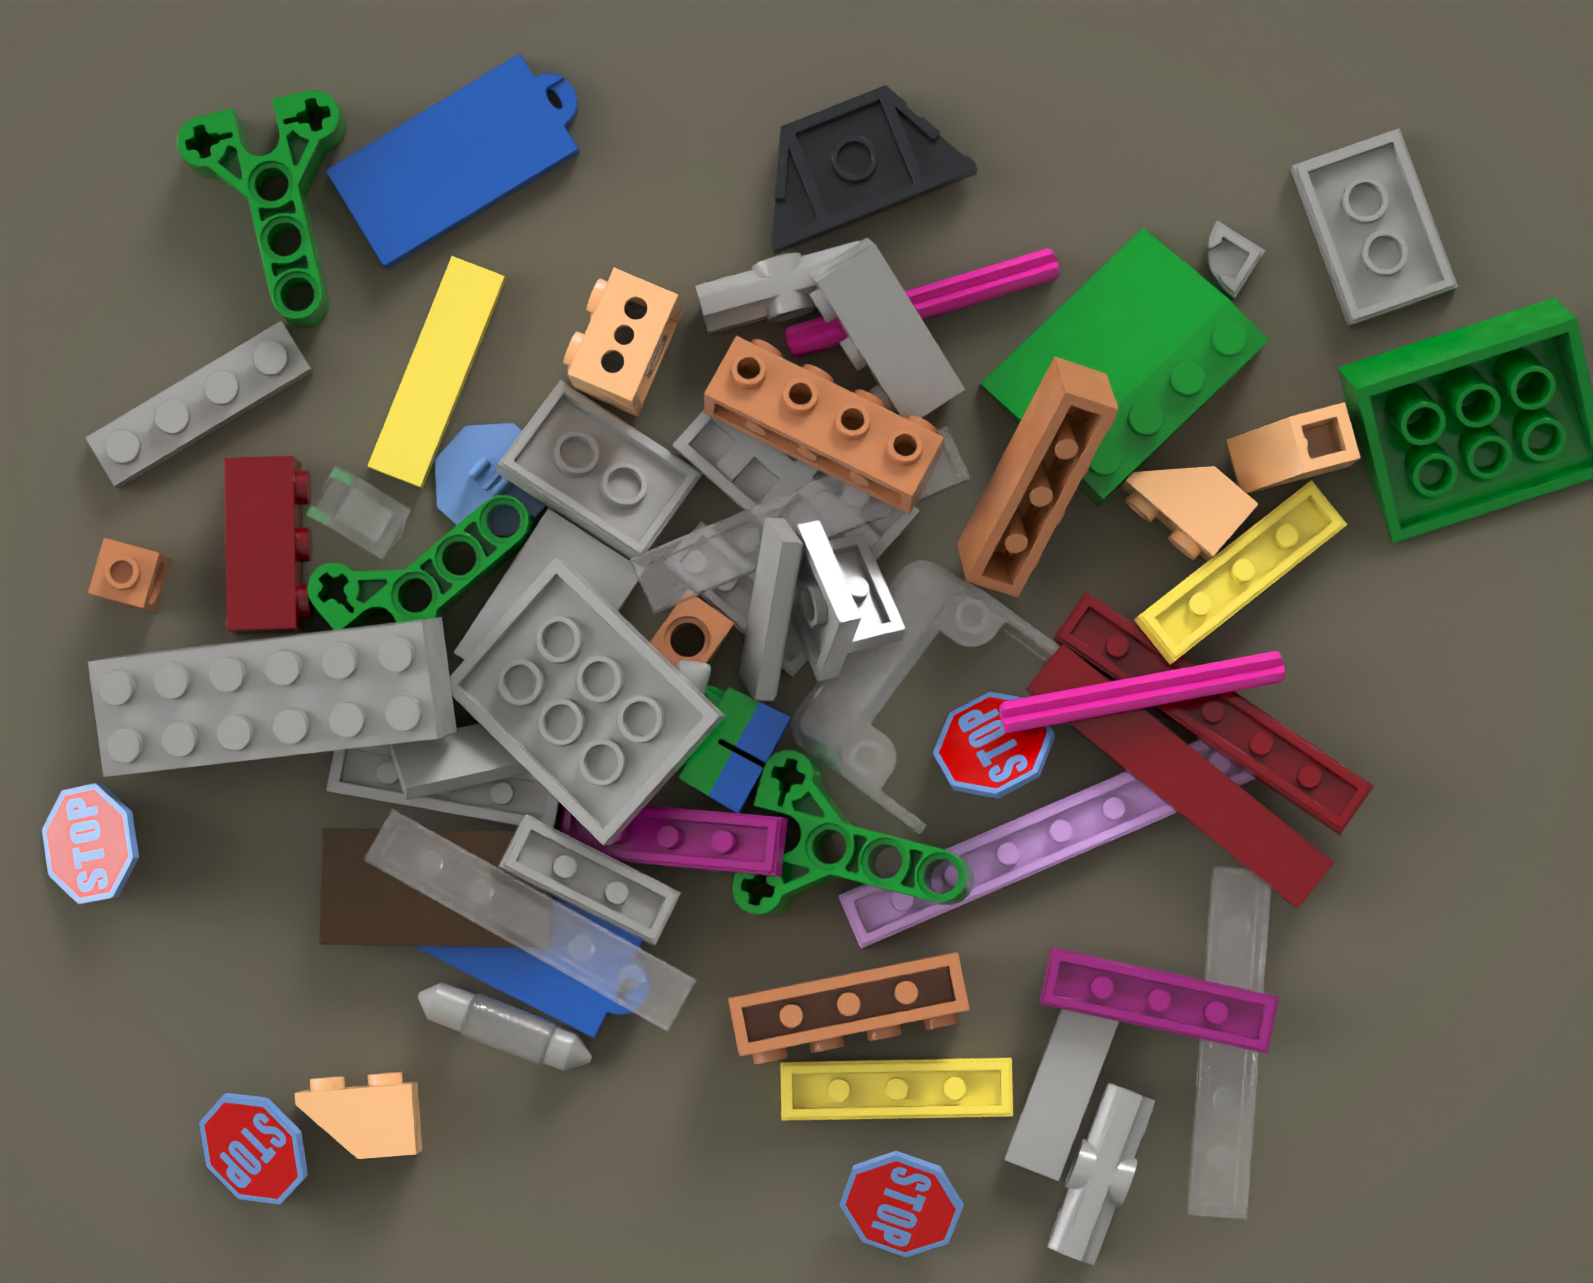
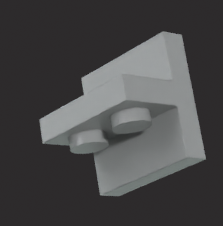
M820 520L798 525L795 533L802 541L803 548L790 618L816 680L819 682L839 677L848 653L901 641L906 628L864 533L828 540Z

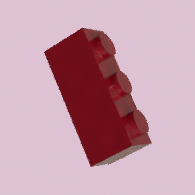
M294 456L224 458L227 631L236 635L304 633V619H312L314 607L308 596V584L303 585V562H311L313 551L310 527H302V505L311 504L309 470L301 471V462Z

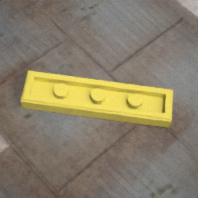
M451 256L367 467L369 469L423 489L506 282L505 276Z
M1311 480L1134 620L1171 665L1343 529L1347 523Z
M1011 1057L780 1062L781 1121L1013 1116Z

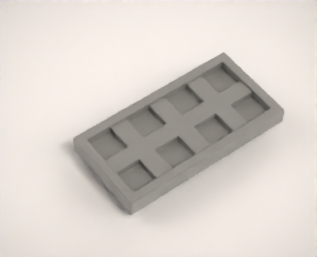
M704 410L672 445L680 455L702 472L705 477L763 528L765 518H785L794 532L800 524L820 520L828 540L864 533L876 562L920 513V510L914 506L909 515L704 414Z

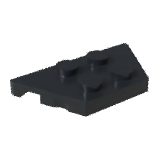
M887 85L781 126L771 234L772 251L774 255L976 175L978 171L977 166L969 156H963L940 136V131L924 117L917 116L909 109L907 103Z

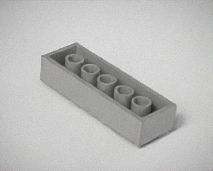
M442 617L115 656L88 662L103 777L431 740L457 732Z

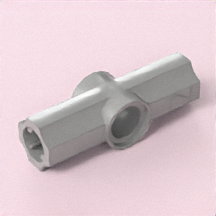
M860 240L801 256L800 253L778 255L756 263L750 271L696 285L695 290L708 335L762 320H767L768 323H777L811 313L816 309V306L809 294L818 288L809 275L858 244Z
M1107 1083L1087 1139H1082L1070 1165L1065 1181V1188L1068 1190L1049 1234L1048 1248L1078 1261L1095 1265L1115 1208L1122 1206L1132 1183L1138 1162L1134 1157L1147 1129L1155 1100L1112 1083Z

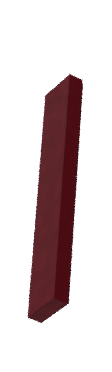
M1087 591L1053 637L1054 642L1060 646L1062 644L1067 646L1091 667L1112 681L1196 666L1183 656L1170 665L1139 626ZM1235 691L1151 706L1161 715L1339 836L1374 787V785Z
M1062 644L1025 690L1031 695L1036 696L1110 681ZM1141 708L1066 722L1294 908L1300 907L1334 864L1333 861L1145 709Z

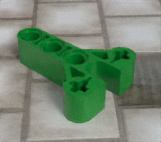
M307 90L273 98L272 102L280 140L277 147L265 156H255L249 153L242 120L233 108L188 120L180 128L177 136L178 151L185 162L198 175L205 178L220 179L249 202L268 288L275 309L293 326L311 328L319 324L328 313L330 301L306 195L327 151L336 148L343 141L347 131L345 117L336 101L328 93L320 90ZM322 111L326 117L322 120L323 129L313 131L309 125L313 123V113ZM211 137L216 144L211 146V156L203 158L198 151L204 147L203 139ZM274 177L288 179L289 187L282 198L276 201L262 199L263 186L269 179ZM287 231H295L301 234V244L295 253L289 256L275 254L274 245L281 234ZM298 286L312 287L314 289V299L307 309L302 311L288 309L287 298L294 288Z
M508 495L493 496L481 504L404 570L357 571L340 563H325L316 568L310 576L307 585L308 596L314 607L333 630L358 627L371 615L380 610H388L392 613L396 622L442 617L443 622L446 611L524 546L535 529L534 516L530 509L515 497ZM511 507L516 509L520 515L519 529L508 538L497 537L492 528V521L496 513L503 508ZM459 545H471L476 553L475 566L465 575H455L449 567L448 559L450 553ZM332 578L349 581L343 590L347 595L346 600L351 606L333 598L327 599L333 591L329 585V581ZM425 581L432 592L431 602L423 611L413 613L405 603L406 590L415 582Z
M795 750L777 752L767 760L753 806L793 817L799 824L801 839L796 848L784 854L781 877L735 873L732 893L735 902L741 909L763 917H774L788 909L793 898L838 878H844L941 905H954L962 902L969 896L974 886V874L971 866L964 858L944 849L852 826L824 789V776L821 767L815 760ZM797 767V771L805 775V780L802 785L793 784L790 788V785L782 781V776L785 771L794 772ZM840 833L846 842V852L838 862L827 864L821 855L823 840L830 834ZM894 847L900 852L902 866L894 877L882 879L875 867L876 859L884 849ZM943 862H952L958 872V881L951 891L939 894L932 887L931 874L937 865ZM766 881L767 884L775 887L772 898L762 897L761 899L759 895L752 893L755 882L764 883Z

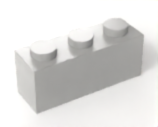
M865 238L809 275L818 288L809 294L810 298L827 324L834 319L838 320L848 336L839 342L842 349L857 371L867 366L878 384L869 391L883 401L885 409L904 418L907 415L922 418L966 390L878 247L870 239Z

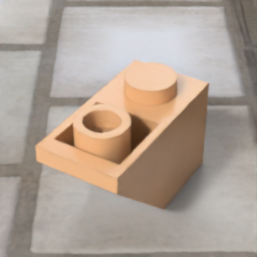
M1345 402L1291 416L1225 441L1237 485L1247 494L1351 467L1361 458Z
M1215 466L1133 472L1121 487L1129 494L1124 500L1125 503L1136 514L1149 523L1156 517L1172 531L1168 539L1179 551L1192 560H1195L1200 555L1207 562L1218 552L1258 505L1254 499Z
M402 1072L367 1075L368 1085L345 1087L344 1076L309 1079L310 1090L295 1093V1105L357 1159L416 1155L422 1151L418 1082L403 1083Z

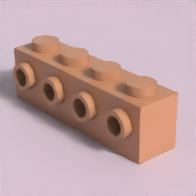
M736 336L704 392V414L910 515L941 457L944 437L936 434V428L918 416L907 415L904 418L885 409L883 401L867 391L858 389L853 393L834 384L833 378L816 366L805 364L803 367H800L783 359L781 352L765 341L753 339L749 342Z
M1054 356L957 542L966 582L1019 597L1030 574L1037 567L1041 554L1052 533L1061 522L1066 507L1080 481L1087 474L1091 461L1104 436L1115 421L1119 410L1118 403L1115 400L1106 373Z
M958 952L728 998L739 1057L752 1054L754 1064L788 1058L786 1047L809 1043L811 1053L845 1046L844 1035L866 1031L868 1041L902 1035L900 1024L923 1020L925 1030L959 1023L958 1012L970 1010Z

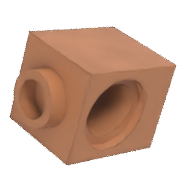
M104 538L88 593L106 601L156 614L172 559L159 552Z
M687 590L650 643L673 666L681 660L703 662L710 665L735 630V624ZM691 626L698 628L705 636L703 649L692 657L678 655L672 647L675 633L683 627Z

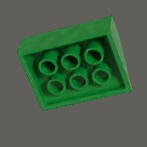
M1142 228L980 383V386L1019 425L1054 356L1107 374L1119 410L1112 427L1106 433L1096 451L1087 474L1078 485L1088 498L1099 507L1133 472L1140 468L1261 352L1269 339L1224 294L1146 229Z
M1555 297L1337 367L1350 422L1389 539L1393 544L1593 479V391L1578 319Z

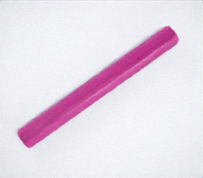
M1046 248L907 290L905 293L922 320L1056 280L1059 277L1060 270L1053 250ZM823 317L798 323L785 329V338L789 351L796 358L840 345L839 342L848 337L837 319L827 324Z
M1272 651L1004 701L999 708L1000 718L1004 731L1012 733L1275 684L1285 679V667L1280 652Z

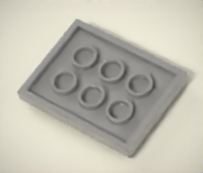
M555 557L450 676L452 696L602 845H611L726 717L563 558Z

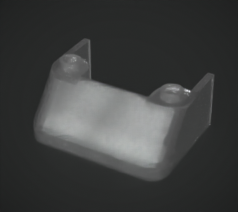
M924 560L915 561L905 566L888 587L906 628L901 641L848 653L839 677L817 682L795 712L791 725L793 738L801 750L917 836L922 833L927 824L880 790L895 769L896 751L890 739L872 726L871 723L939 631L961 646L979 647L988 643L997 634L999 629L1002 628L1046 662L1050 660L1060 647L987 592L966 582V580L938 564Z

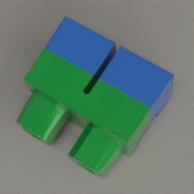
M707 685L704 696L726 717L677 772L680 773L679 779L732 812L741 814L761 778L763 768L720 745V742L724 741L748 756L766 764L767 760L773 756L792 720L790 716L759 701H755L753 698L731 687H728L726 692L716 687Z

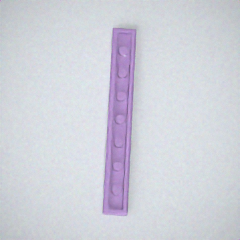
M1200 740L1189 744L1190 747L1240 786L1255 779ZM1124 772L945 849L964 858L971 866L974 874V886L969 896L960 903L941 905L866 884L840 894L838 897L860 948H864L1177 812L1128 772ZM943 862L937 865L931 874L932 887L939 894L951 891L958 881V872L952 862ZM899 870L882 876L881 878L888 879L894 877L899 872Z

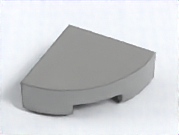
M1217 220L1211 230L1207 243V265L1216 286L1227 298L1233 301L1265 250Z

